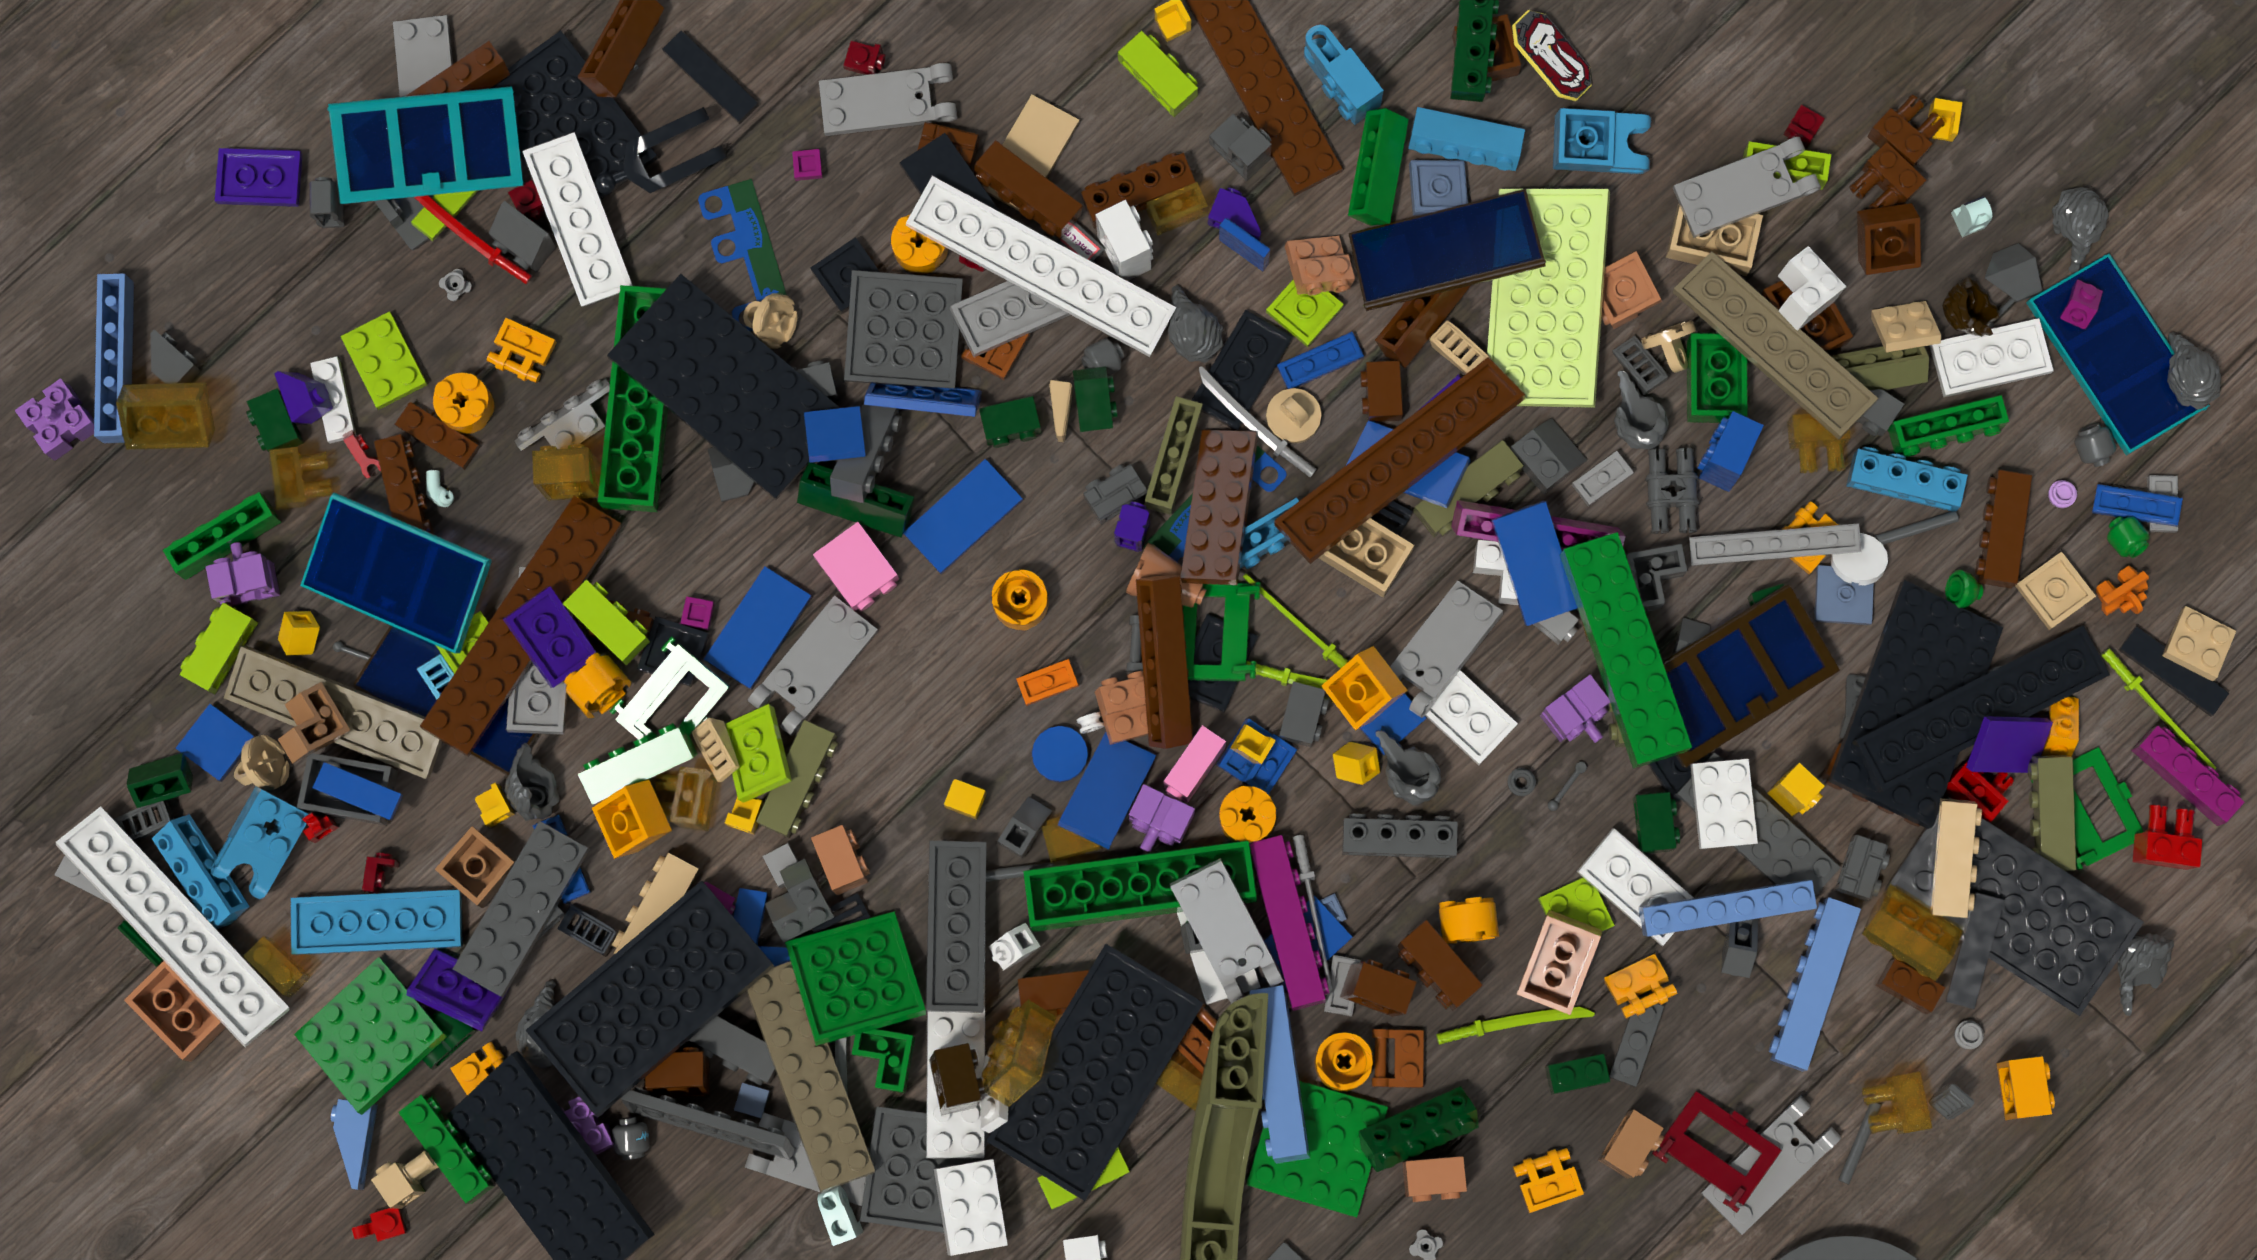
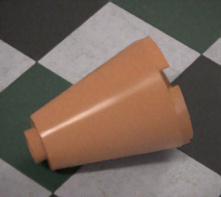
M1147 543L1126 593L1137 597L1136 579L1158 575L1181 577L1182 565L1154 544ZM1180 578L1182 606L1193 608L1195 603L1200 605L1207 589L1202 588L1203 584L1182 583Z

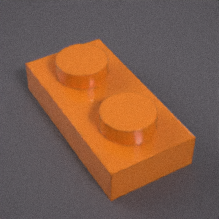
M1069 659L1016 678L1026 706L1079 687Z

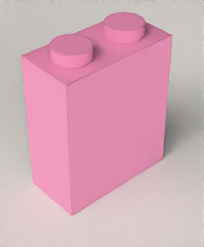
M859 522L813 554L818 564L854 611L867 609L874 603V597L881 592L885 595L897 586L895 582L899 580L898 575Z
M1202 725L1164 780L1166 795L1180 802L1183 800L1185 803H1188L1225 750L1226 741Z

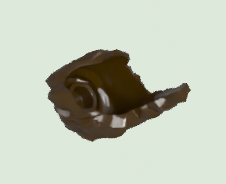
M1966 277L1963 282H1959L1948 291V295L1942 305L1947 321L1955 330L1980 337L1993 334L1989 326L1999 319L2000 315L1997 307L1989 301L1988 294L1983 292L1978 282L1972 281L1970 277Z

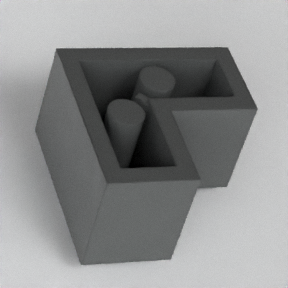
M1232 114L1209 135V144L1246 181L1271 159L1272 144L1270 142L1272 140L1263 129L1257 130L1253 125L1250 126L1242 117L1238 119Z
M1682 544L1626 554L1645 612L1661 609L1665 604L1661 581L1683 577L1687 572Z
M805 859L780 871L788 893L765 903L774 927L784 943L834 918V915Z

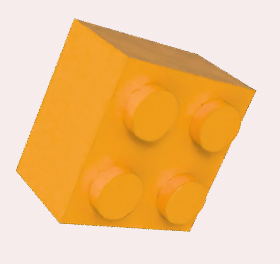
M1374 646L1355 655L1322 685V688L1355 731L1371 723L1408 691Z
M650 780L625 786L592 807L614 859L639 852L672 831Z
M2043 1056L1996 1063L2005 1120L2052 1114L2051 1109L2055 1107V1101L2052 1091H2048L2047 1080L2050 1079V1069L2048 1063L2044 1062Z

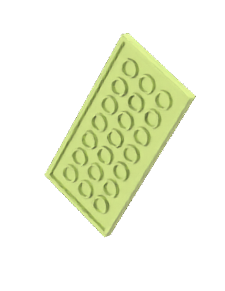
M1499 189V195L1523 189ZM1526 189L1541 249L1546 260V267L1492 281L1487 355L1525 394V400L1517 406L1595 407L1610 191L1609 189ZM1519 207L1498 212L1493 270L1532 260Z

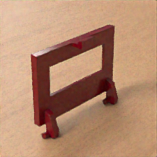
M1696 1091L1665 1134L1663 1141L1658 1147L1661 1150L1659 1152L1657 1150L1653 1151L1652 1154L1664 1163H1667L1669 1160L1665 1157L1666 1153L1732 1198L1731 1201L1725 1198L1723 1204L1738 1213L1740 1208L1736 1204L1739 1203L1744 1206L1782 1150L1746 1126L1749 1120L1734 1110L1730 1115ZM1699 1112H1702L1761 1153L1746 1176L1684 1134Z

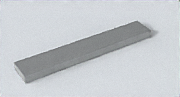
M1859 524L1689 537L1692 566L1861 552Z

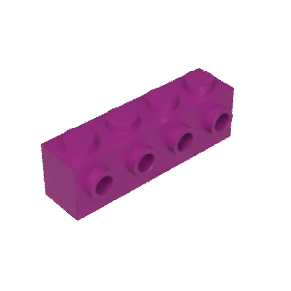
M2159 726L2150 729L2131 751L2216 826L2227 823L2245 803L2240 798V792L2233 786L2225 785L2219 780V774L2208 765L2203 766L2196 759L2197 755L2194 751L2178 744L2174 740L2176 738L2170 730L2165 727L2160 728Z

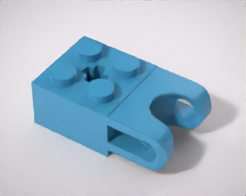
M1324 25L1311 27L1306 33L1304 58L1323 84L1321 87L1329 99L1334 98L1338 103V110L1346 121L1350 119L1356 125L1366 117L1367 111L1377 110L1381 107L1384 90L1352 48L1345 50L1329 28ZM1320 34L1325 36L1326 40L1323 38H1317L1312 40V38L1315 35Z
M1560 108L1555 115L1553 169L1643 174L1649 171V158L1645 155L1633 153L1628 148L1627 138L1631 134L1646 132L1651 127V117L1644 114L1615 113V111ZM1581 136L1585 137V141H1589L1587 145L1580 142L1579 138Z
M255 786L229 832L225 844L211 867V874L219 879L228 877L237 865L243 863L250 864L254 874L249 885V891L257 899L264 898L306 826L302 818L307 816L308 813ZM274 820V828L266 832L267 828L264 827L266 821L272 822Z

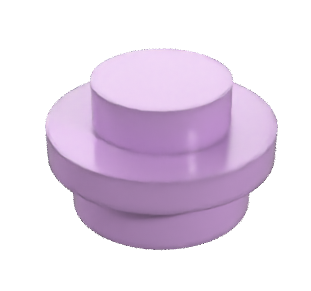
M2059 480L2050 486L2048 498L2054 506L2067 508L2075 502L2077 491L2075 486L2069 481Z

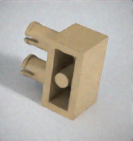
M423 1151L407 1164L396 1162L384 1164L375 1171L377 1176L371 1180L390 1208L402 1209L425 1193V1190L420 1185V1180L439 1167L429 1153Z

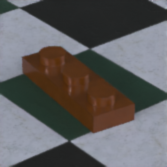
M409 402L395 423L398 428L464 470L480 448L478 444L456 430L451 429L445 423L412 402Z

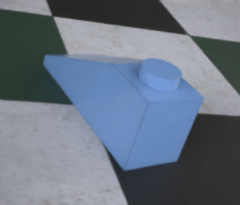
M338 1099L337 1105H334L332 1108L331 1122H334L333 1129L351 1188L364 1190L378 1105H372L361 1115L348 1100Z

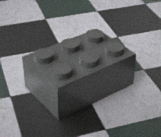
M315 753L308 755L297 804L298 809L304 812L387 826L388 819L315 790L313 785L324 762L393 791L398 774L397 770L389 766Z

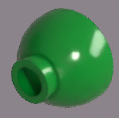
M1956 570L1947 580L1945 587L1946 599L1958 608L1968 607L1976 600L1982 598L1983 586L1977 582L1972 574L1963 570Z

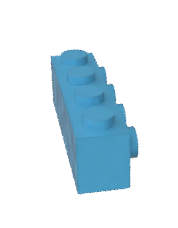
M1417 107L1408 149L1416 150L1422 154L1440 155L1447 159L1469 161L1475 165L1493 166L1504 171H1516L1525 129Z
M1862 447V450L1857 449L1853 454L1846 484L1847 487L1952 512L1957 511L1961 507L1968 475L1960 473V469L1954 467H1944V469L1933 467V463L1925 460H1917V462L1907 461L1906 457L1900 454H1889V456L1878 454L1879 451L1870 447Z
M1297 498L1245 528L1240 569L1244 566L1246 569L1252 568L1261 561L1259 557L1268 552L1270 555H1273L1285 547L1283 543L1288 540L1274 526V520L1298 503L1299 500Z
M190 814L169 821L152 838L198 911L215 929L232 924L250 907L230 875L219 879L211 874V867L217 856Z

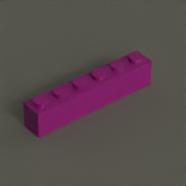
M1457 500L1451 527L1456 535L1498 542L1491 519L1516 510ZM1551 516L1562 551L1563 549L1618 532L1622 546L1624 545L1626 536L1618 527Z
M1280 835L1249 843L1292 1011L1326 1003L1325 995L1330 993L1326 978L1320 979L1317 969L1322 967L1319 951L1312 950L1310 940L1315 939L1311 923L1306 924L1303 913L1308 912L1304 895L1298 897L1296 886L1301 884L1297 869H1291L1289 859L1293 858L1290 842H1284L1283 836Z

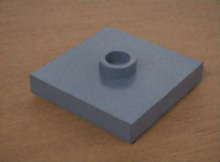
M1464 160L1410 161L1409 173L1413 215H1424L1468 203Z
M1818 565L1816 567L1814 622L1871 625L1874 583L1859 585V583L1852 582L1850 584L1836 575L1832 566Z

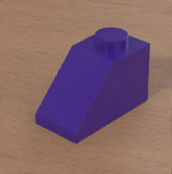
M1220 188L1208 216V225L1219 229L1223 220L1228 218L1260 241L1261 231L1247 199L1238 190Z
M277 371L274 373L291 422L312 424L333 409L324 383L296 372Z

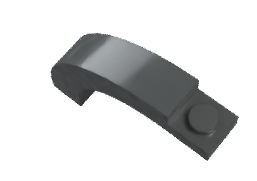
M1836 1236L1803 1243L1784 1252L1775 1260H1917V1258L1898 1247L1876 1239Z

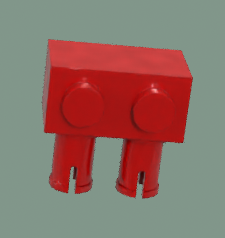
M1966 762L1952 772L1944 798L1948 795L1955 800L1975 801L1977 808L1982 809L1981 817L1991 822L2009 802L2003 794L2014 783V780L2011 776L2004 780L2008 773L1998 772L1997 776L1989 783L1982 777L1984 772L1970 771L1966 768Z
M2149 805L2148 830L2135 834L2133 862L2183 870L2199 868L2201 865L2202 839L2195 838L2192 835L2195 811L2176 809L2175 834L2170 835L2168 832H2165L2168 807Z

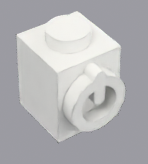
M1024 923L1005 933L991 944L989 949L992 952L993 961H997L1004 971L1023 961L1041 946L1027 924Z

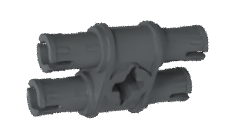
M1684 448L1676 449L1677 474L1675 475L1666 473L1665 449H1659V452H1657L1658 460L1656 459V449L1648 450L1649 474L1645 478V481L1648 482V502L1646 506L1651 510L1652 534H1658L1660 531L1659 523L1661 534L1669 533L1668 509L1670 507L1679 509V533H1686L1688 528L1689 533L1697 532L1696 508L1700 502L1697 500L1696 481L1698 476L1697 473H1694V449L1687 448L1685 458ZM1670 485L1674 486V490L1678 491L1675 497H1672L1671 493L1667 491Z

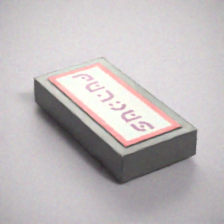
M1076 222L1061 239L1055 235H1048L1054 242L1093 263L1105 252V248Z

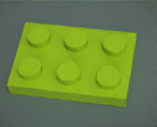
M390 311L340 336L378 410L428 385Z
M767 704L725 724L740 766L732 773L738 800L743 803L792 781L773 706Z

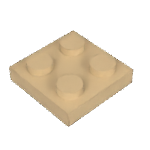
M1926 301L1871 310V319L1885 352L1941 343V333Z
M2062 552L2015 585L2048 630L2096 597Z
M2185 606L2181 609L2162 656L2214 681L2219 675L2236 631Z

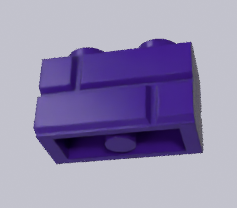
M1137 502L1122 505L1119 521L1114 532L1115 544L1118 547L1136 552L1142 551L1145 535H1147L1150 525V515L1145 510V505Z

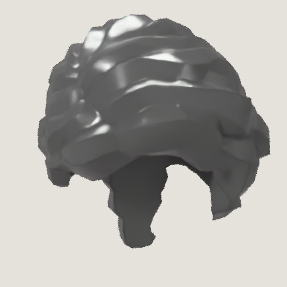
M2083 187L2062 191L2058 203L2052 208V223L2055 234L2061 232L2063 237L2067 238L2073 245L2071 248V266L2069 267V271L2072 273L2080 270L2081 263L2084 262L2086 255L2090 252L2091 244L2100 240L2109 217L2106 204L2100 199L2099 195Z
M1176 285L1171 289L1172 305L1176 309L1168 322L1169 340L1175 347L1178 355L1186 358L1189 362L1201 361L1206 363L1223 346L1221 333L1224 331L1223 326L1219 324L1217 317L1213 313L1208 312L1201 304H1193L1187 298L1184 291L1181 290V287Z
M2174 331L2169 333L2168 340L2175 353L2169 360L2170 368L2167 382L2170 389L2176 395L2181 405H2191L2197 410L2202 409L2220 397V368L2209 353L2195 347L2194 344L2183 338L2182 335H2176Z
M1623 370L1618 371L1622 402L1616 410L1614 419L1617 435L1631 448L1648 450L1655 448L1660 444L1668 429L1669 422L1665 409L1659 402L1654 401L1652 397H1640V392L1635 388V383L1630 380L1628 373Z
M1377 730L1375 732L1376 737L1380 739V746L1387 756L1388 763L1385 772L1387 783L1393 790V794L1411 805L1430 801L1438 792L1441 781V769L1433 757L1425 751L1418 750L1416 747L1403 749L1384 730Z
M524 743L517 750L504 790L507 793V799L511 802V806L523 816L525 821L537 818L544 819L550 816L553 806L559 802L554 774L547 767L543 766L538 759H532L531 747L527 743Z
M2151 933L2135 935L2119 958L2117 964L2121 984L2119 988L2121 993L2120 1003L2123 1005L2125 1015L2130 1016L2132 1014L2133 986L2150 984L2152 988L2157 989L2163 982V978L2167 973L2168 962L2171 960L2172 948L2175 946L2173 940H2168L2165 936L2158 934L2152 935Z
M553 980L546 981L544 988L536 997L534 1005L525 1011L524 1016L518 1023L516 1032L518 1050L530 1063L540 1068H548L553 1064L526 1032V1029L553 1007V988L556 986Z

